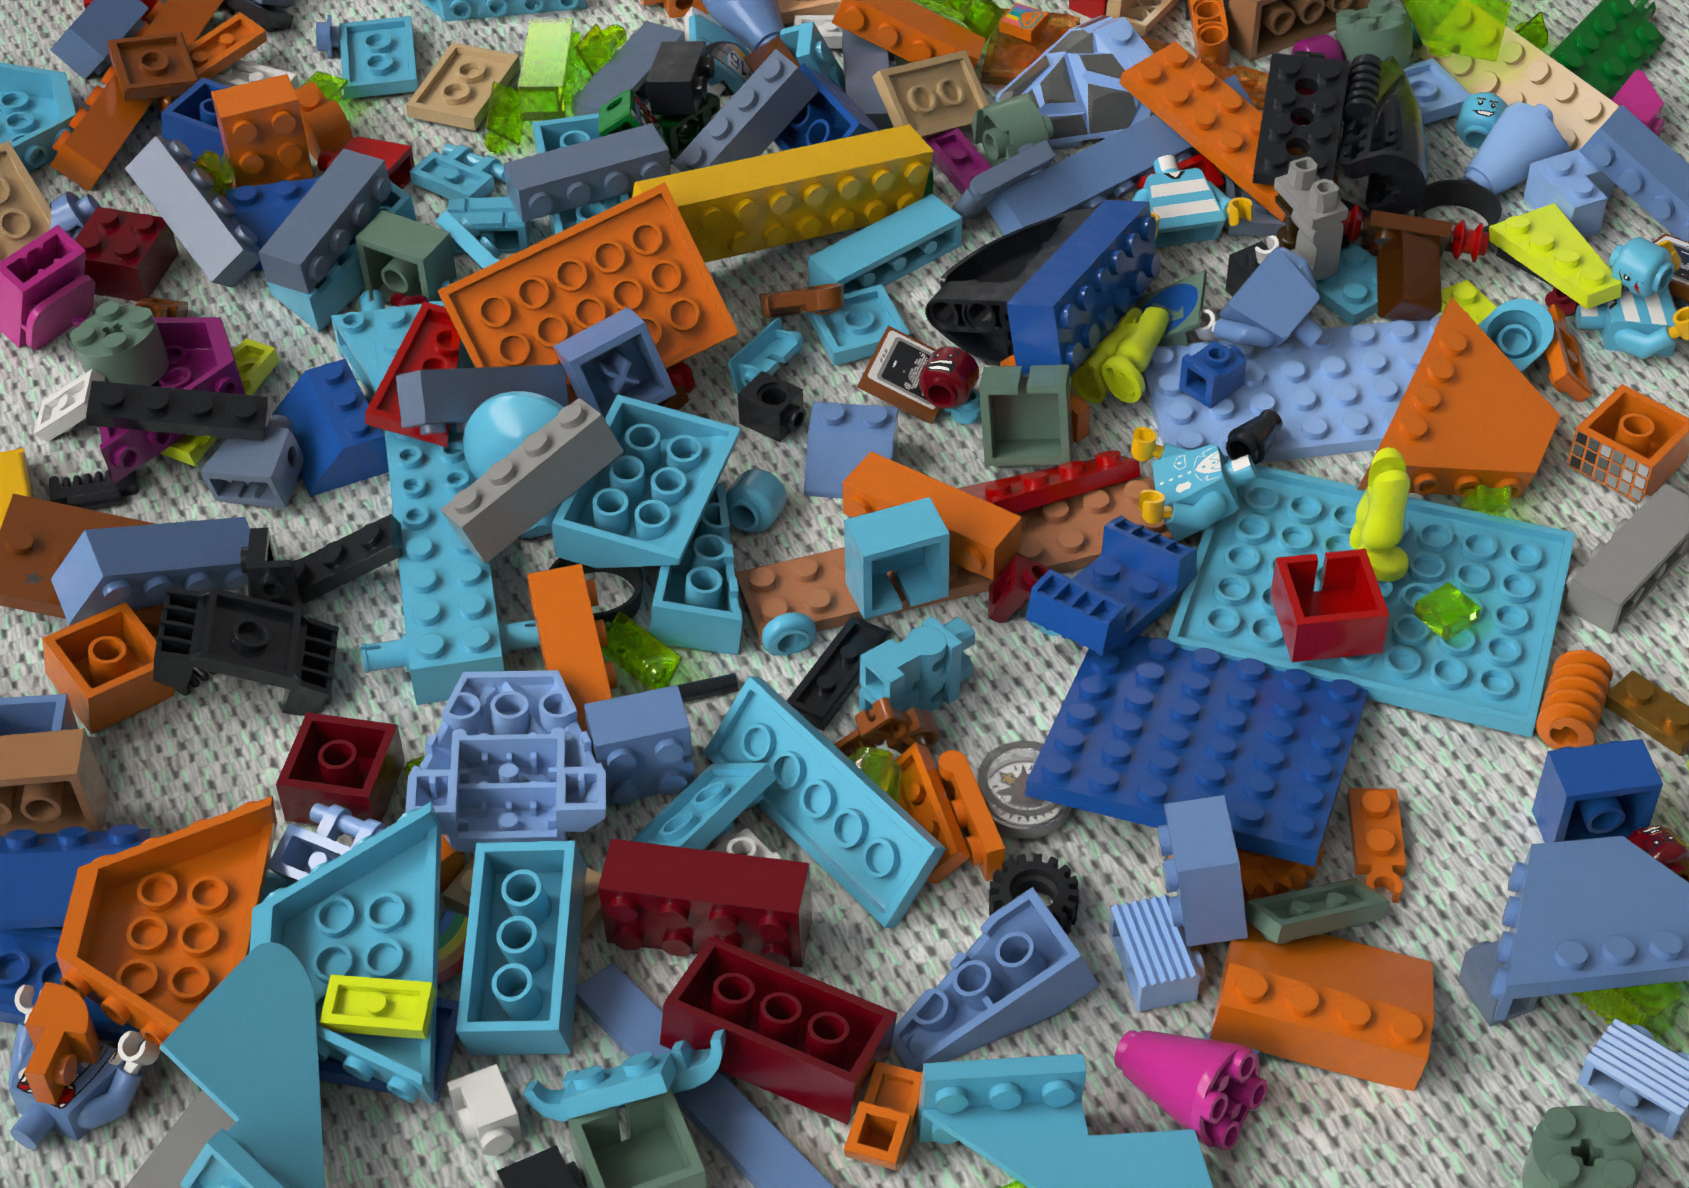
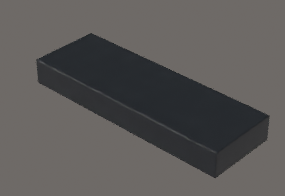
M851 616L787 699V702L815 728L824 731L859 685L860 655L891 639V631Z

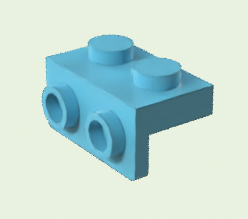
M814 21L781 30V40L800 66L804 63L832 79L840 89L844 87L845 78L843 70Z

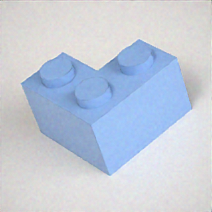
M1580 149L1530 163L1523 199L1534 210L1555 203L1584 238L1599 234L1606 204L1611 200L1614 182L1579 152Z

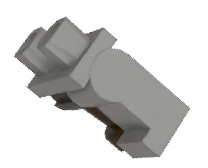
M1304 157L1289 163L1287 175L1275 178L1274 189L1278 192V196H1275V202L1286 214V225L1280 227L1277 231V239L1280 248L1285 247L1309 261L1314 279L1318 281L1337 275L1343 236V224L1341 221L1347 219L1349 209L1338 198L1340 188L1332 180H1321L1316 175L1318 164L1311 157Z

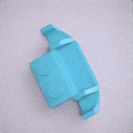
M725 1029L714 1032L710 1041L711 1048L695 1050L686 1040L675 1042L670 1052L655 1056L651 1052L639 1053L626 1059L622 1065L604 1070L602 1066H592L581 1071L578 1069L569 1071L562 1081L564 1088L560 1090L545 1088L539 1080L529 1082L523 1094L530 1106L544 1117L557 1121H568L571 1118L611 1107L616 1109L623 1108L626 1103L666 1093L670 1087L673 1094L693 1089L709 1081L719 1069L726 1043Z

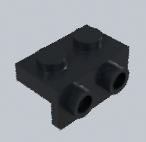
M268 527L250 528L248 547H242L240 554L242 573L248 576L249 597L300 608L304 611L293 562L291 560L276 561Z

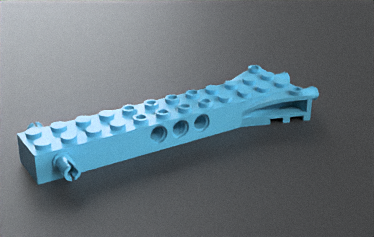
M446 280L443 282L440 289L450 285V281ZM369 290L361 294L359 297L361 312H348L331 316L338 351L342 358H346L357 381L360 380L370 401L375 395L422 305L415 304L385 308V296L378 290H373L374 301H370ZM442 301L429 302L445 307ZM461 340L457 368H475ZM450 425L448 448L385 430L393 516L401 523L403 556L398 558L406 634H402V639L371 644L363 643L361 644V653L365 673L406 666L407 671L410 670L416 705L447 701L463 672L505 671L503 656H508L507 651L540 646L535 620L503 624L502 620H498L490 561L485 564L464 546L440 510L453 500L458 492L466 489L477 480L470 471L464 455V433H457L456 425Z

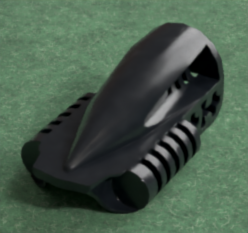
M1373 54L1359 55L1354 58L1350 66L1342 114L1344 125L1338 162L1350 179H1358L1369 175L1365 205L1370 213L1372 210L1405 215L1418 207L1425 197L1430 157L1421 106L1408 78L1393 55L1388 56L1384 61Z

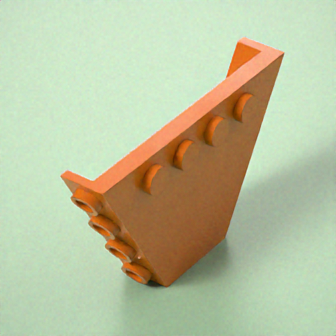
M1451 297L1434 328L1435 331L1376 453L1386 447L1395 448L1401 453L1406 463V473L1411 481L1409 493H1417L1419 495H1457L1459 497H1494L1503 500L1520 498L1537 473L1561 416L1475 323L1469 314ZM1371 463L1357 490H1366L1368 487V474Z
M273 796L259 801L244 803L230 812L211 819L198 820L184 829L162 837L149 838L140 845L113 855L100 856L91 863L78 867L56 952V958L62 974L60 979L62 985L73 989L83 1000L88 997L99 1004L104 1014L116 1024L123 1026L127 1022L140 1031L145 1040L155 1042L159 1049L166 1038L250 952L252 909L262 902L277 828Z

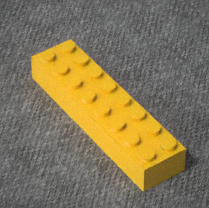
M908 124L634 182L632 198L665 182L704 262L707 263L872 225L923 199L934 151Z

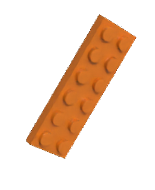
M1176 41L1122 72L1120 85L1282 223L1286 221V214L1275 202V196H1278V192L1274 189V185L1252 183L1262 121V113ZM1291 148L1288 150V153L1294 156H1302L1307 153L1301 148ZM1334 174L1333 182L1337 185L1339 177Z

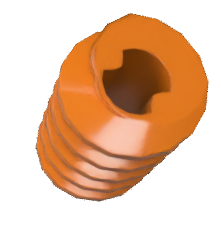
M1572 650L1561 654L1554 661L1548 687L1546 688L1544 700L1542 701L1535 725L1538 736L1549 747L1558 750L1563 747H1582L1594 744L1603 712L1602 709L1604 708L1606 695L1608 694L1613 677L1611 665L1604 657L1592 651Z

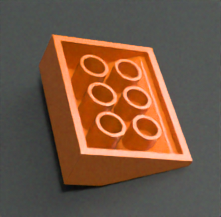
M1246 921L1248 938L1230 940L1228 943L1209 1039L1243 1044L1252 1049L1261 1050L1260 1052L1386 1086L1414 1091L1429 1057L1434 1021L1433 962L1326 934L1308 936L1291 940L1289 943L1277 944L1265 939L1258 929Z

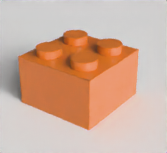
M126 602L42 638L46 675L60 694H67L72 710L90 734L155 706L174 695V688L153 680L154 654L157 641Z

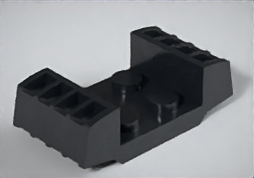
M167 587L154 654L153 680L185 691L193 668H198L285 688L282 713L305 716L306 712L319 713L331 697L339 627L310 618L300 608L224 590L209 588L203 591Z

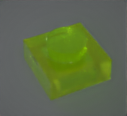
M1448 582L1416 601L1413 614L1446 641L1479 621L1481 608Z

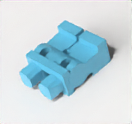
M931 616L922 622L921 627L912 629L907 634L906 639L898 644L894 640L889 639L860 655L859 684L862 688L859 689V713L862 710L869 711L873 708L872 704L883 697H888L892 708L902 711L916 707L931 712L938 709L943 700L948 705L959 698L960 683L973 676V663L970 657L963 651L975 644V631L960 617L942 625Z

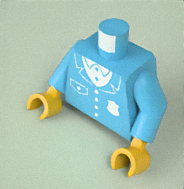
M1137 427L1134 430L1131 453L1135 460L1145 462L1153 457L1158 458V460L1152 462L1155 490L1148 489L1140 492L1138 508L1142 512L1143 519L1149 524H1157L1163 518L1174 540H1183L1236 513L1239 509L1236 487L1258 479L1256 468L1249 454L1227 463L1218 445L1211 444L1194 450H1186L1166 442L1161 446L1156 444L1157 436L1152 429Z

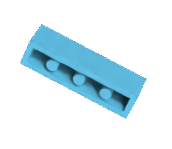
M930 194L809 256V287L840 283L843 284L844 293L880 284L884 287L962 245V216L935 195Z

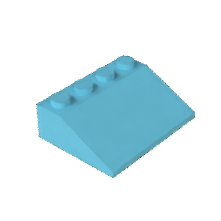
M617 394L605 421L624 452L562 502L552 522L555 557L594 568L680 565L741 434V428Z

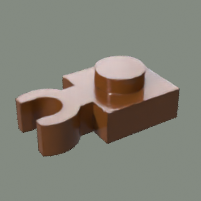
M147 297L137 301L135 305L149 308L154 317H187L188 302Z

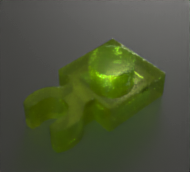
M1486 485L1476 486V489H1466L1463 492V497H1460V508L1495 516H1499V513H1505L1511 509V487L1486 488Z

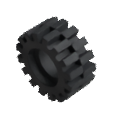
M1034 853L1033 861H1027L1025 854L1017 856L1016 865L1010 859L1003 862L1002 871L996 869L993 874V882L990 881L989 916L1014 900L1019 894L1033 887L1036 892L1046 894L1052 899L1053 903L1047 906V908L1068 935L1071 932V924L1075 925L1077 920L1079 901L1078 880L1076 876L1071 877V869L1066 864L1058 869V859L1050 856L1047 863L1042 862V854Z

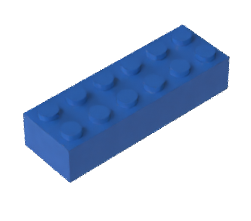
M1104 200L1007 302L1016 366H1022L1023 374H1029L1030 366L1069 364L1071 376L1158 277L1161 261L1159 255L1155 253L1156 221L1154 217H1151L1150 202Z

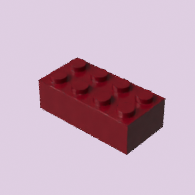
M611 839L598 886L607 943H614L625 950H637L640 947L661 949L670 955L681 957L687 956L690 953L698 954L709 937L713 936L785 967L802 968L813 919L809 863Z
M710 936L664 1002L659 1045L672 1050L675 1042L686 1040L695 1050L711 1048L710 1041L714 1032L725 1029L726 1043L718 1070L848 1125L856 1113L859 1101H863L876 1061L885 1063L890 1055L897 1012Z

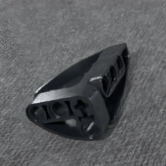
M1096 209L1074 210L1027 225L985 244L967 255L941 276V288L925 307L927 320L944 337L962 350L981 360L1000 366L1001 361L1014 355L1007 302Z

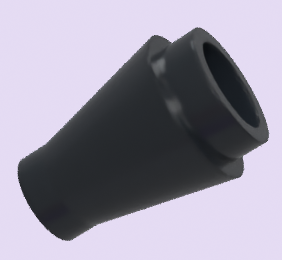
M1266 409L1258 416L1231 430L1226 443V451L1232 460H1236L1249 454L1254 464L1260 463L1264 459L1276 434L1283 426L1281 417L1275 411Z

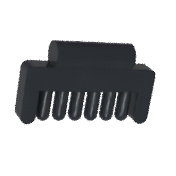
M109 470L105 472V481H103V473L97 471L94 474V483L92 475L86 473L83 485L79 475L73 477V486H71L70 478L64 477L62 479V488L59 478L52 476L49 478L51 502L89 510L123 505V496L134 495L139 492L137 470L116 484L113 483Z

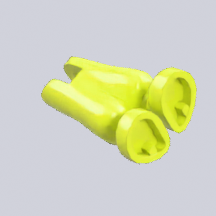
M1148 307L1143 313L1139 308L1129 309L1113 332L1100 341L1091 352V357L1085 359L1073 373L1071 386L1075 394L1085 401L1098 404L1103 401L1110 390L1122 402H1137L1145 391V382L1141 372L1147 369L1153 353L1166 331L1169 322L1168 312L1158 307Z
M1390 447L1378 451L1371 462L1368 474V487L1358 503L1355 512L1356 522L1350 531L1349 545L1352 549H1366L1377 581L1392 582L1403 578L1408 572L1409 566L1408 555L1402 548L1396 545L1402 541L1404 534L1405 511L1411 481L1406 473V463L1401 453L1395 448Z

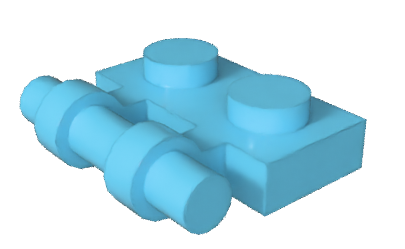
M447 143L442 149V154L435 151L431 152L409 171L412 184L448 199L484 198L495 188L494 178L506 182L504 165H501L499 159L490 155L485 157L477 155L472 148L463 144L455 146Z

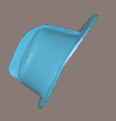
M1521 298L1504 302L1478 324L1521 372L1546 351L1553 340L1555 329L1552 315L1543 305L1534 300Z

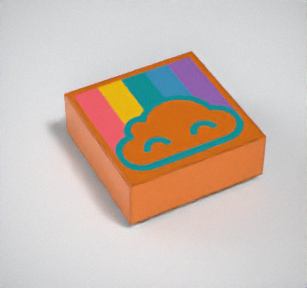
M1016 3L999 20V32L1031 42L1048 24L1049 13Z

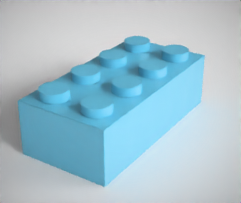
M576 841L476 843L456 1033L469 1055L571 1054L587 870Z

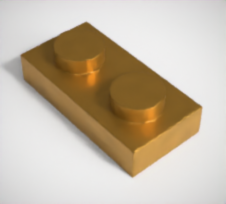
M1633 670L1608 691L1604 705L1606 708L1679 756L1689 748L1688 705Z

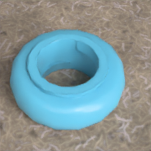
M790 612L779 615L769 621L763 628L761 641L764 649L771 655L785 656L809 648L815 640L817 630L814 621L806 614Z

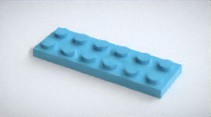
M748 677L703 753L714 764L768 763L777 779L764 790L765 796L757 805L884 928L896 927L946 848L761 677Z

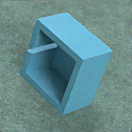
M930 497L844 520L845 583L864 620L902 610V602L886 572H893L910 607L949 596L950 533Z

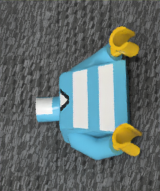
M1172 155L1159 157L1153 162L1155 174H1151L1146 178L1143 189L1138 190L1133 198V201L1150 202L1151 217H1154L1156 221L1155 249L1218 239L1226 219H1229L1230 226L1238 225L1239 218H1244L1248 221L1253 220V208L1250 199L1244 197L1229 198L1211 181H1207L1203 172L1198 168L1179 170L1176 158Z
M1669 240L1658 243L1657 245L1666 248L1670 252L1671 263L1675 264V271H1677L1681 265V258L1673 243ZM1668 286L1662 293L1658 294L1655 292L1652 296L1646 298L1639 297L1622 289L1620 298L1590 309H1586L1581 305H1578L1576 309L1575 323L1577 329L1599 330L1604 349L1625 352L1642 359L1652 355L1673 356L1678 341L1677 338L1681 337L1684 340H1689V306L1676 311Z

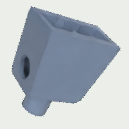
M273 415L267 426H265L264 441L232 438L225 440L200 471L216 501L286 508L304 463V455L293 435L295 426L290 419L283 415Z

